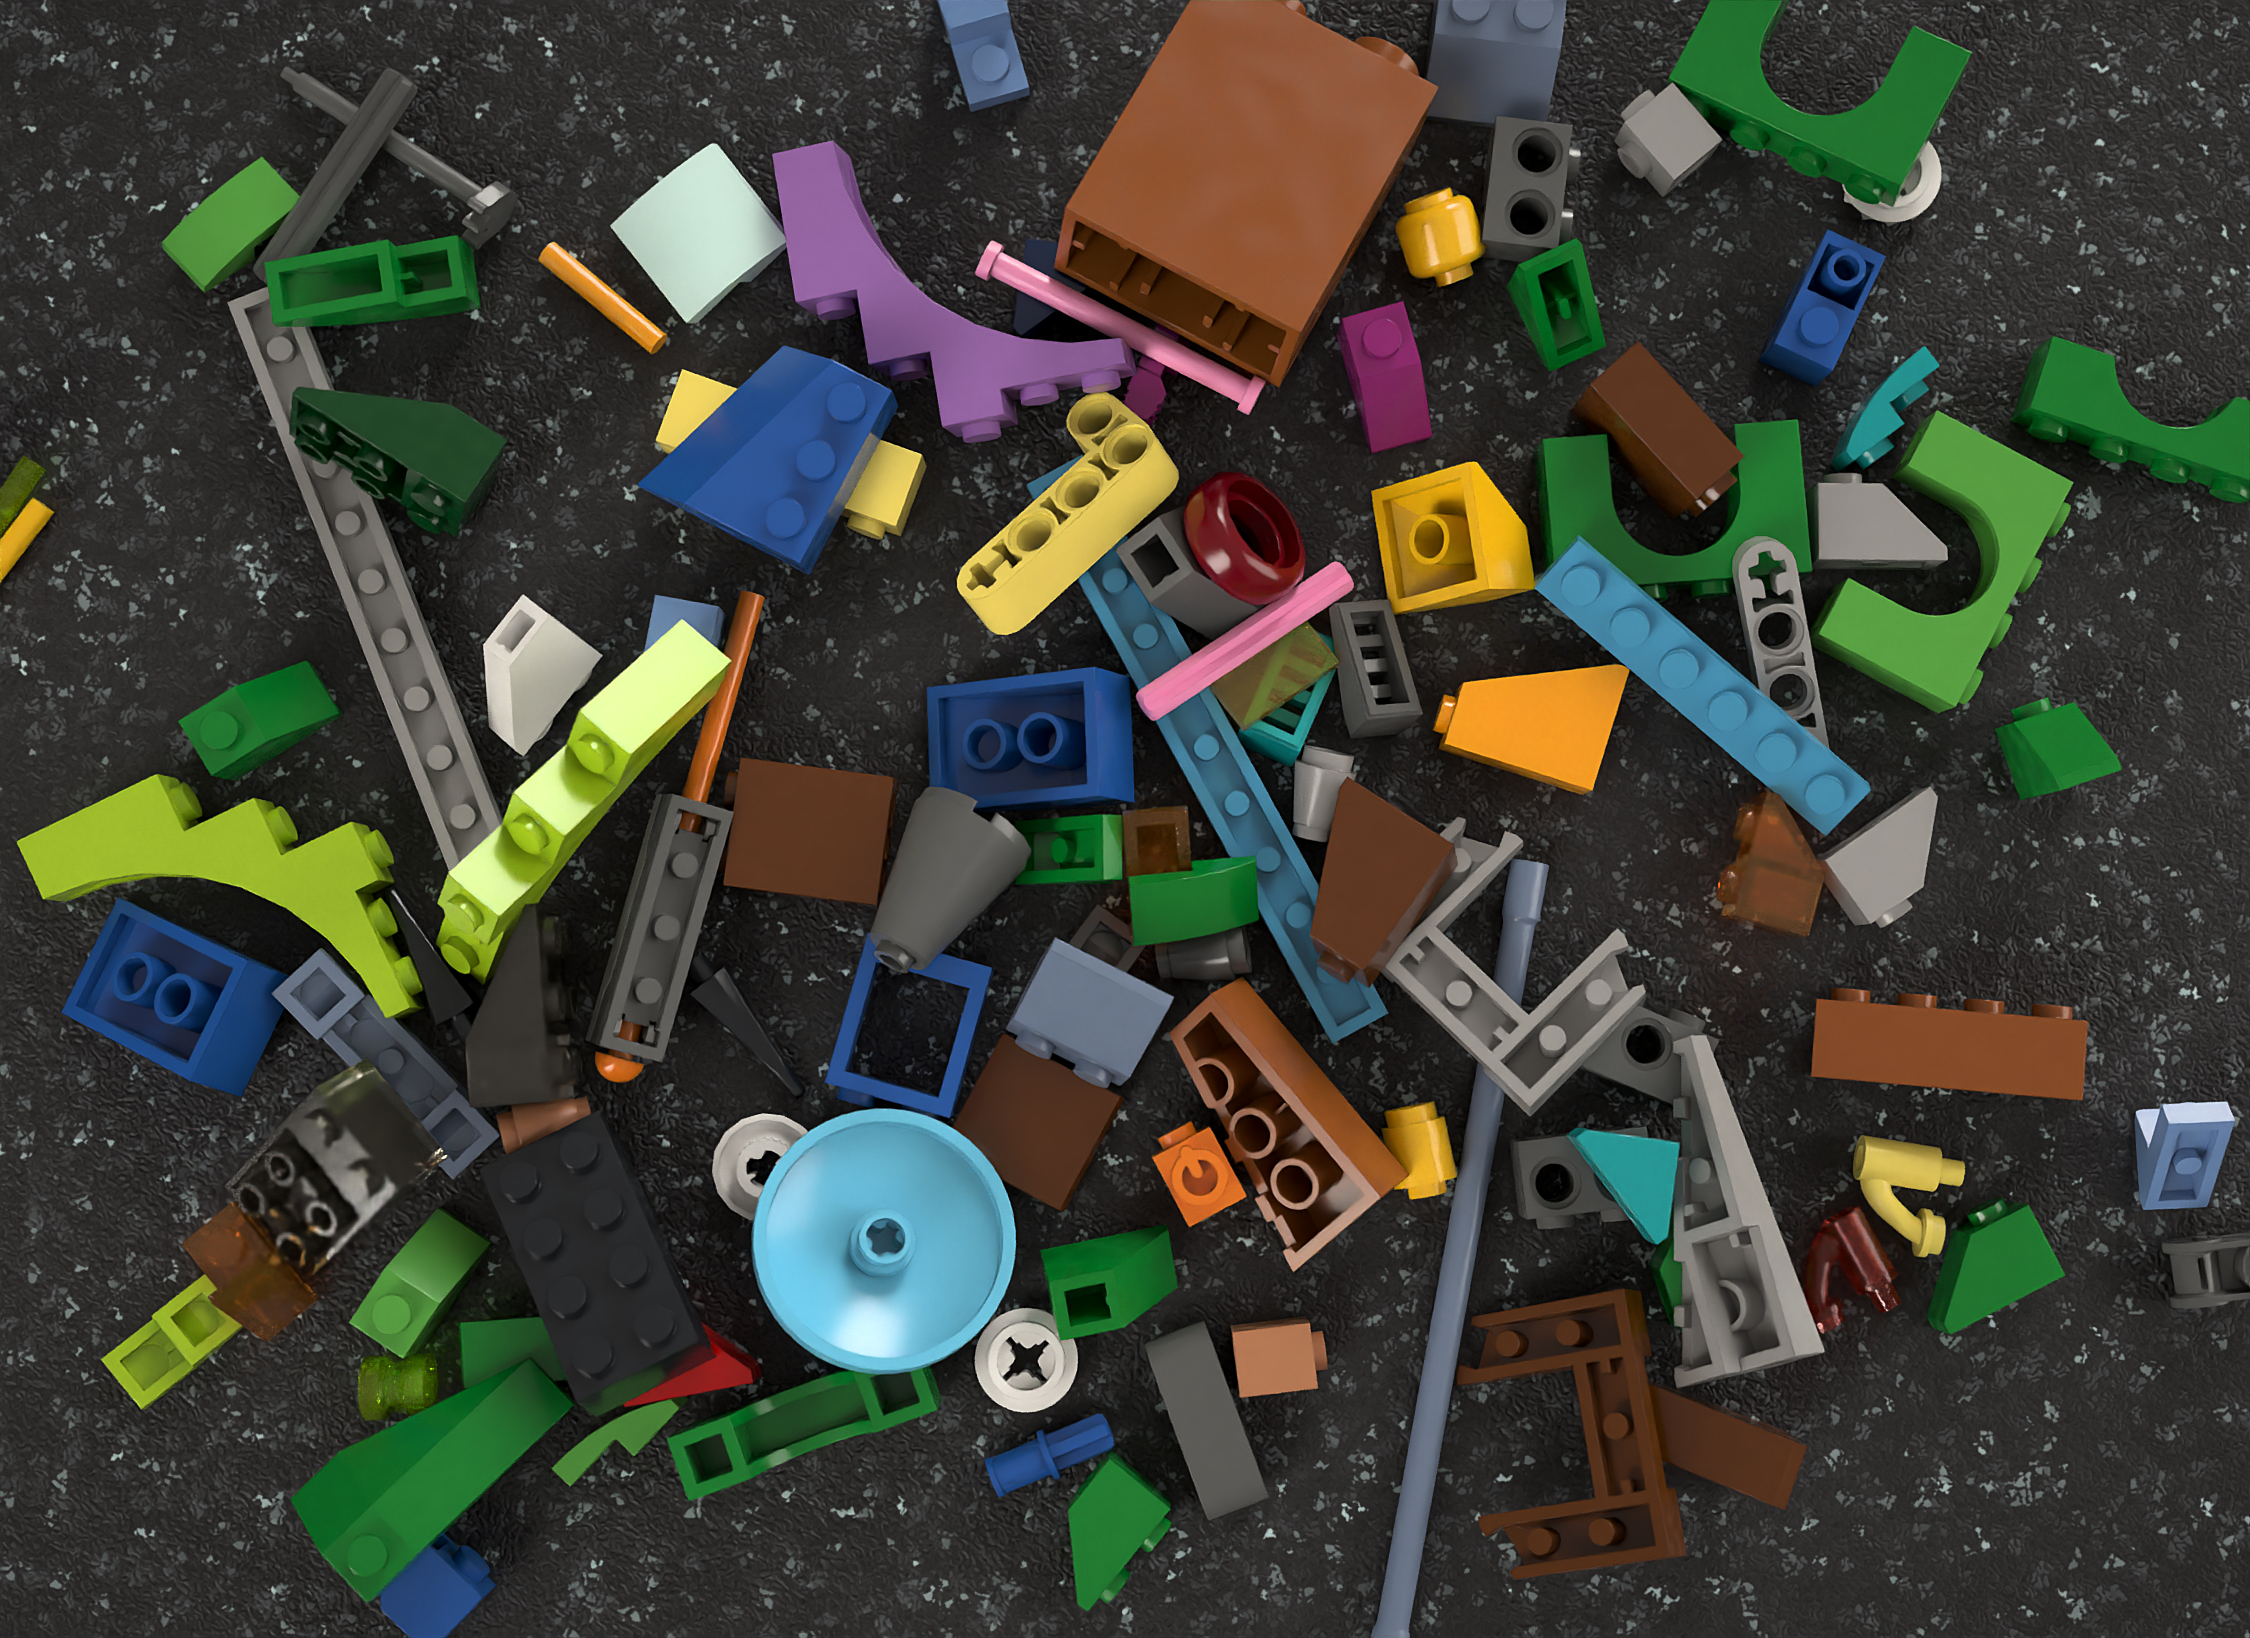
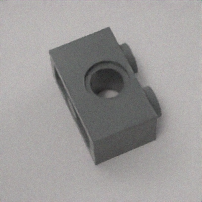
M1645 996L1579 1068L1673 1107V1099L1681 1097V1055L1673 1053V1042L1690 1035H1706L1714 1054L1719 1039L1702 1033L1706 1022L1693 1015L1670 1008L1667 1016L1664 1017L1643 1008L1647 998ZM1642 1025L1654 1034L1656 1048L1654 1054L1648 1060L1639 1063L1629 1055L1626 1042L1630 1032Z

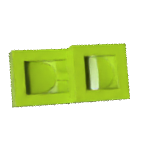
M204 1274L152 1315L153 1319L101 1360L140 1409L146 1410L221 1348L246 1323L210 1278Z

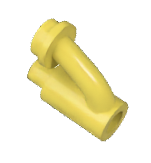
M1861 1135L1854 1152L1853 1175L1856 1180H1860L1861 1189L1868 1203L1883 1220L1912 1242V1251L1915 1256L1925 1258L1928 1253L1939 1255L1945 1240L1946 1224L1944 1217L1933 1215L1932 1210L1923 1208L1914 1216L1894 1196L1891 1185L1934 1192L1939 1183L1960 1187L1965 1175L1964 1161L1942 1158V1151L1939 1147Z

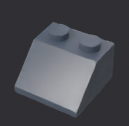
M1434 0L1424 79L1439 88L1426 119L1491 128L1497 116L1546 122L1561 51L1567 0Z
M1055 938L1039 960L1005 1029L1018 1035L1015 1043L1033 1055L1050 1059L1052 1053L1076 1064L1073 1072L1091 1084L1108 1088L1110 1082L1121 1086L1133 1073L1174 997Z

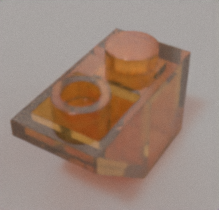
M1766 791L1753 796L1752 804L1744 802L1738 813L1733 838L1741 841L1735 865L1727 864L1725 866L1717 889V900L1725 902L1721 918L1791 938L1808 937L1825 873L1781 796Z

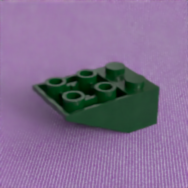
M297 386L292 393L289 435L296 438L294 441L296 447L316 462L328 464L331 460L352 473L351 480L367 494L378 499H384L387 495L408 508L407 515L409 518L429 532L440 534L443 530L456 538L496 479L507 440L451 404Z

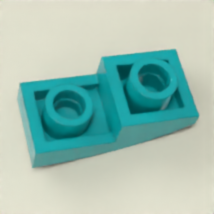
M1925 346L1894 370L1859 407L1847 425L1833 455L1831 464L1837 472H1840L1855 460L1864 470L1894 448L1888 436L1904 424L1895 410L1899 413L1930 389L1923 379L1940 366Z

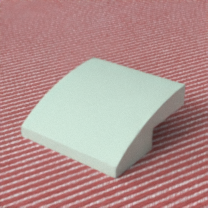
M711 143L674 169L610 225L686 323H698L739 282H751L787 248L782 225L718 144Z

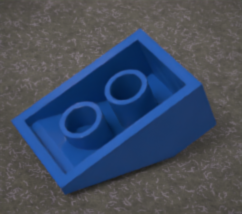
M1088 667L927 687L930 787L948 788L977 800L978 802L972 812L1080 809L1135 803L1130 677L1098 667Z
M118 897L61 1013L189 1081L242 1097L285 1008L271 993L290 976L253 957Z

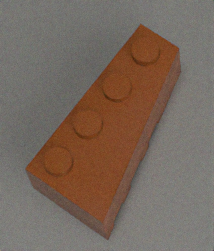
M1243 976L1211 993L1169 1032L1207 1108H1215L1229 1135V1138L1224 1141L1235 1162L1243 1161L1260 1194L1255 1200L1267 1222L1273 1220L1287 1246L1282 1252L1293 1272L1320 1252L1409 1176L1407 1171Z
M1831 988L1830 1000L1816 999L1811 1077L2083 1100L2088 1021L2072 1020L2073 1007L2032 1004L2031 1016L2004 1014L2005 1002L1964 999L1963 1011L1937 1009V996L1897 993V1005L1870 1003L1871 991Z

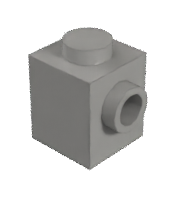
M1672 82L1657 96L1649 89L1626 107L1620 115L1625 122L1614 142L1620 147L1618 155L1628 171L1639 179L1645 176L1659 194L1664 197L1710 159L1722 139Z

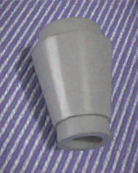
M1304 746L1302 759L1295 760L1294 825L1292 835L1319 842H1329L1339 788L1347 777L1354 781L1357 775L1356 772L1351 771L1354 761L1353 755L1321 747Z

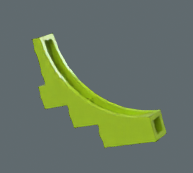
M683 619L579 711L567 744L513 793L502 824L448 873L437 903L444 909L445 917L435 945L441 949V953L448 964L458 972L463 974L469 973L484 985L501 968L512 943L527 918L579 845L648 763L717 694L731 664V660Z
M155 774L16 841L40 894L45 900L67 902L113 884L157 877L204 878L241 887L288 909L326 937L360 974L386 1019H402L425 1008L419 992L423 991L424 988L414 961L409 956L401 957L391 936L398 932L394 916L383 899L374 900L372 893L395 883L388 870V866L394 864V859L382 834L378 830L371 832L367 825L349 822L294 849L292 842L298 840V834L290 816L282 806L275 808L273 802L252 798L198 824L197 818L202 816V809L190 786L185 782L180 784L176 778Z

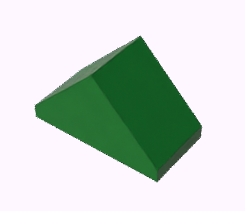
M1577 238L1517 266L1507 289L1544 366L1549 372L1606 347L1583 247Z

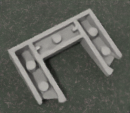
M1457 817L1440 836L1454 844L1458 866L1381 973L1391 983L1395 981L1483 1066L1484 1073L1531 1117L1645 997L1646 991L1643 984L1633 987L1628 991L1615 955L1627 951L1629 946L1625 935L1617 928L1530 1015L1516 1004L1454 945L1443 932L1523 847V840L1516 834L1505 831L1498 848L1465 838L1463 833L1466 819Z

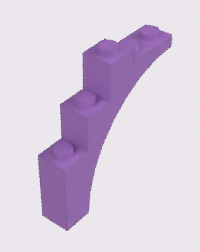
M833 140L772 154L796 303L813 315L818 314V318L822 320H836L852 316L856 313L855 306H859L868 364L885 376L890 375V379L893 381H908L922 378L928 375L927 367L932 366L942 427L957 437L963 436L964 442L979 443L1001 437L1000 428L1018 425L1014 400L1020 399L1022 405L1033 406L1056 401L1059 399L1058 391L1081 386L1085 393L1110 391L1121 386L1120 378L1137 375L1133 350L1122 338L1075 343L1024 339L974 324L931 300L909 280L883 246L862 203L851 158Z

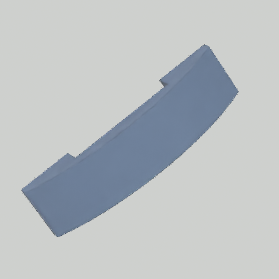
M320 948L271 993L316 1040L322 1037L411 1128L408 1134L452 1179L461 1173L501 1135L500 1130L437 1056L401 1019H386L369 989L324 949Z

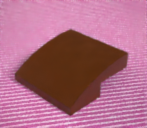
M1003 1033L952 1128L970 1140L984 1154L1001 1180L1064 1212L1124 1098L1106 1088L1083 1080L1072 1069L1051 1058L1044 1059L1025 1051L1015 1043V1038Z

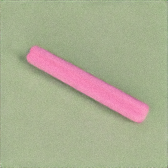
M1332 562L1294 587L1277 602L1267 605L1139 690L1136 694V700L1140 708L1150 720L1160 719L1348 594L1354 587L1351 576L1341 563Z

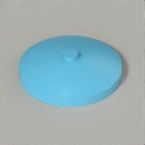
M869 1109L844 1114L822 1123L797 1140L781 1157L766 1180L755 1210L751 1233V1253L757 1283L765 1303L782 1328L798 1344L824 1361L841 1368L871 1374H896L924 1368L945 1359L968 1343L983 1328L998 1308L1011 1278L1016 1250L1015 1222L1009 1197L1000 1177L984 1154L970 1140L948 1125L926 1115L898 1109Z

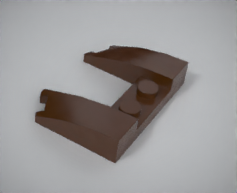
M1623 1288L1473 1316L1470 1325L1486 1329L1488 1334L1478 1369L1459 1364L1456 1374L1457 1386L1574 1370L1595 1498L1478 1516L1479 1526L1486 1537L1493 1536L1504 1529L1525 1561L1521 1566H1517L1510 1571L1514 1579H1524L1687 1556L1676 1489H1669L1666 1486L1644 1358L1651 1357L1652 1353L1641 1292Z

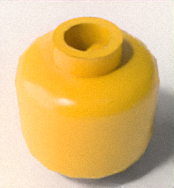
M1448 187L1403 205L1406 214L1399 218L1395 229L1409 271L1414 277L1424 279L1434 276L1437 286L1442 287L1474 274L1470 263L1485 253L1486 246L1481 243L1482 230L1473 203L1468 197L1464 195L1453 196L1451 188Z

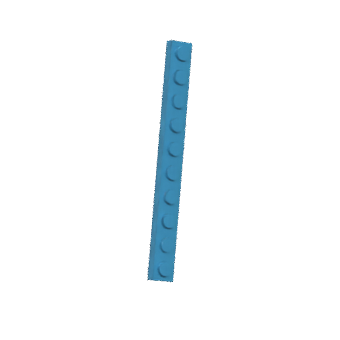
M1083 455L1028 483L1027 489L1033 500H1036L1078 462ZM1125 535L1077 580L1135 687L1139 691L1192 656L1171 615L1149 603L1115 551L1116 548L1128 540L1127 535ZM1210 686L1160 719L1155 720L1158 729L1228 857L1255 856L1258 911L1329 1042L1333 1044L1388 1014L1373 984L1368 988L1353 977L1348 984L1342 983L1316 963L1320 955L1315 951L1310 938V930L1319 885Z

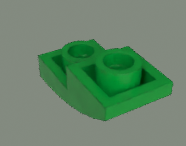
M1255 856L1190 861L1191 871L1128 876L1131 930L1134 946L1206 936L1259 920Z
M517 1316L458 1322L462 1388H469L530 1357L554 1381L567 1380L541 1316Z

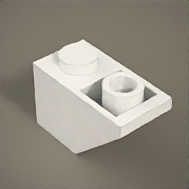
M525 595L519 598L483 644L489 728L516 752L524 756L534 742L546 735L552 725L553 718L571 695L586 684L591 676L592 668L603 656Z

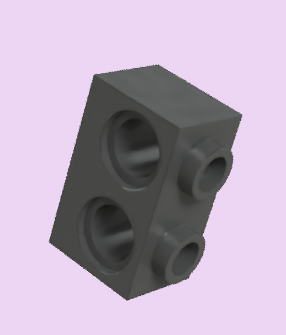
M1503 116L1496 117L1489 134L1479 224L1482 230L1481 243L1486 246L1485 253L1481 257L1525 262L1569 242L1573 222V209L1563 208L1565 186L1575 185L1580 163V148L1570 146L1573 125ZM1526 150L1537 151L1545 157L1548 169L1540 173L1530 172L1520 164L1518 154ZM1518 211L1532 213L1539 220L1541 231L1532 235L1520 233L1513 227L1510 215Z
M1637 1124L1592 1129L1648 1137L1647 1127ZM1570 1132L1509 1139L1519 1216L1527 1220L1536 1219L1537 1229L1576 1225L1575 1214L1600 1211L1602 1222L1630 1220L1566 1136ZM1556 1163L1563 1168L1566 1174L1565 1189L1556 1198L1543 1199L1536 1190V1176L1544 1166Z

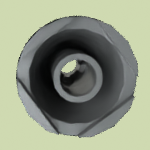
M929 786L914 802L869 934L871 941L877 947L874 955L883 964L900 973H907L910 968L924 970L1025 869L1026 863L1031 856V848L1024 836L1009 821L996 813L991 822H988L972 812L978 801L965 794L944 787Z

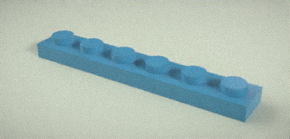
M1578 535L1535 582L1536 590L1825 836L1871 791L1870 785L1866 780L1581 536Z

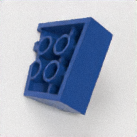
M783 345L637 486L809 575L896 412L898 404L891 389L834 360Z

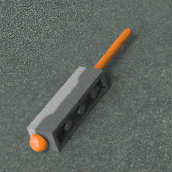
M741 591L723 652L731 660V664L717 694L709 701L682 795L657 794L585 1039L610 1049L608 1054L596 1051L595 1064L599 1073L612 1082H628L640 1074L645 1064L633 1061L634 1055L662 1062L734 814L732 811L706 803L765 597L748 591Z

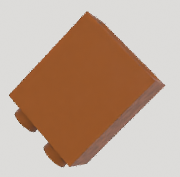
M1190 0L1065 207L1054 268L1271 384L1280 387L1409 158L1439 87L1419 77L1414 61L1396 45L1376 37H1361L1353 42L1307 18L1306 10L1300 0Z

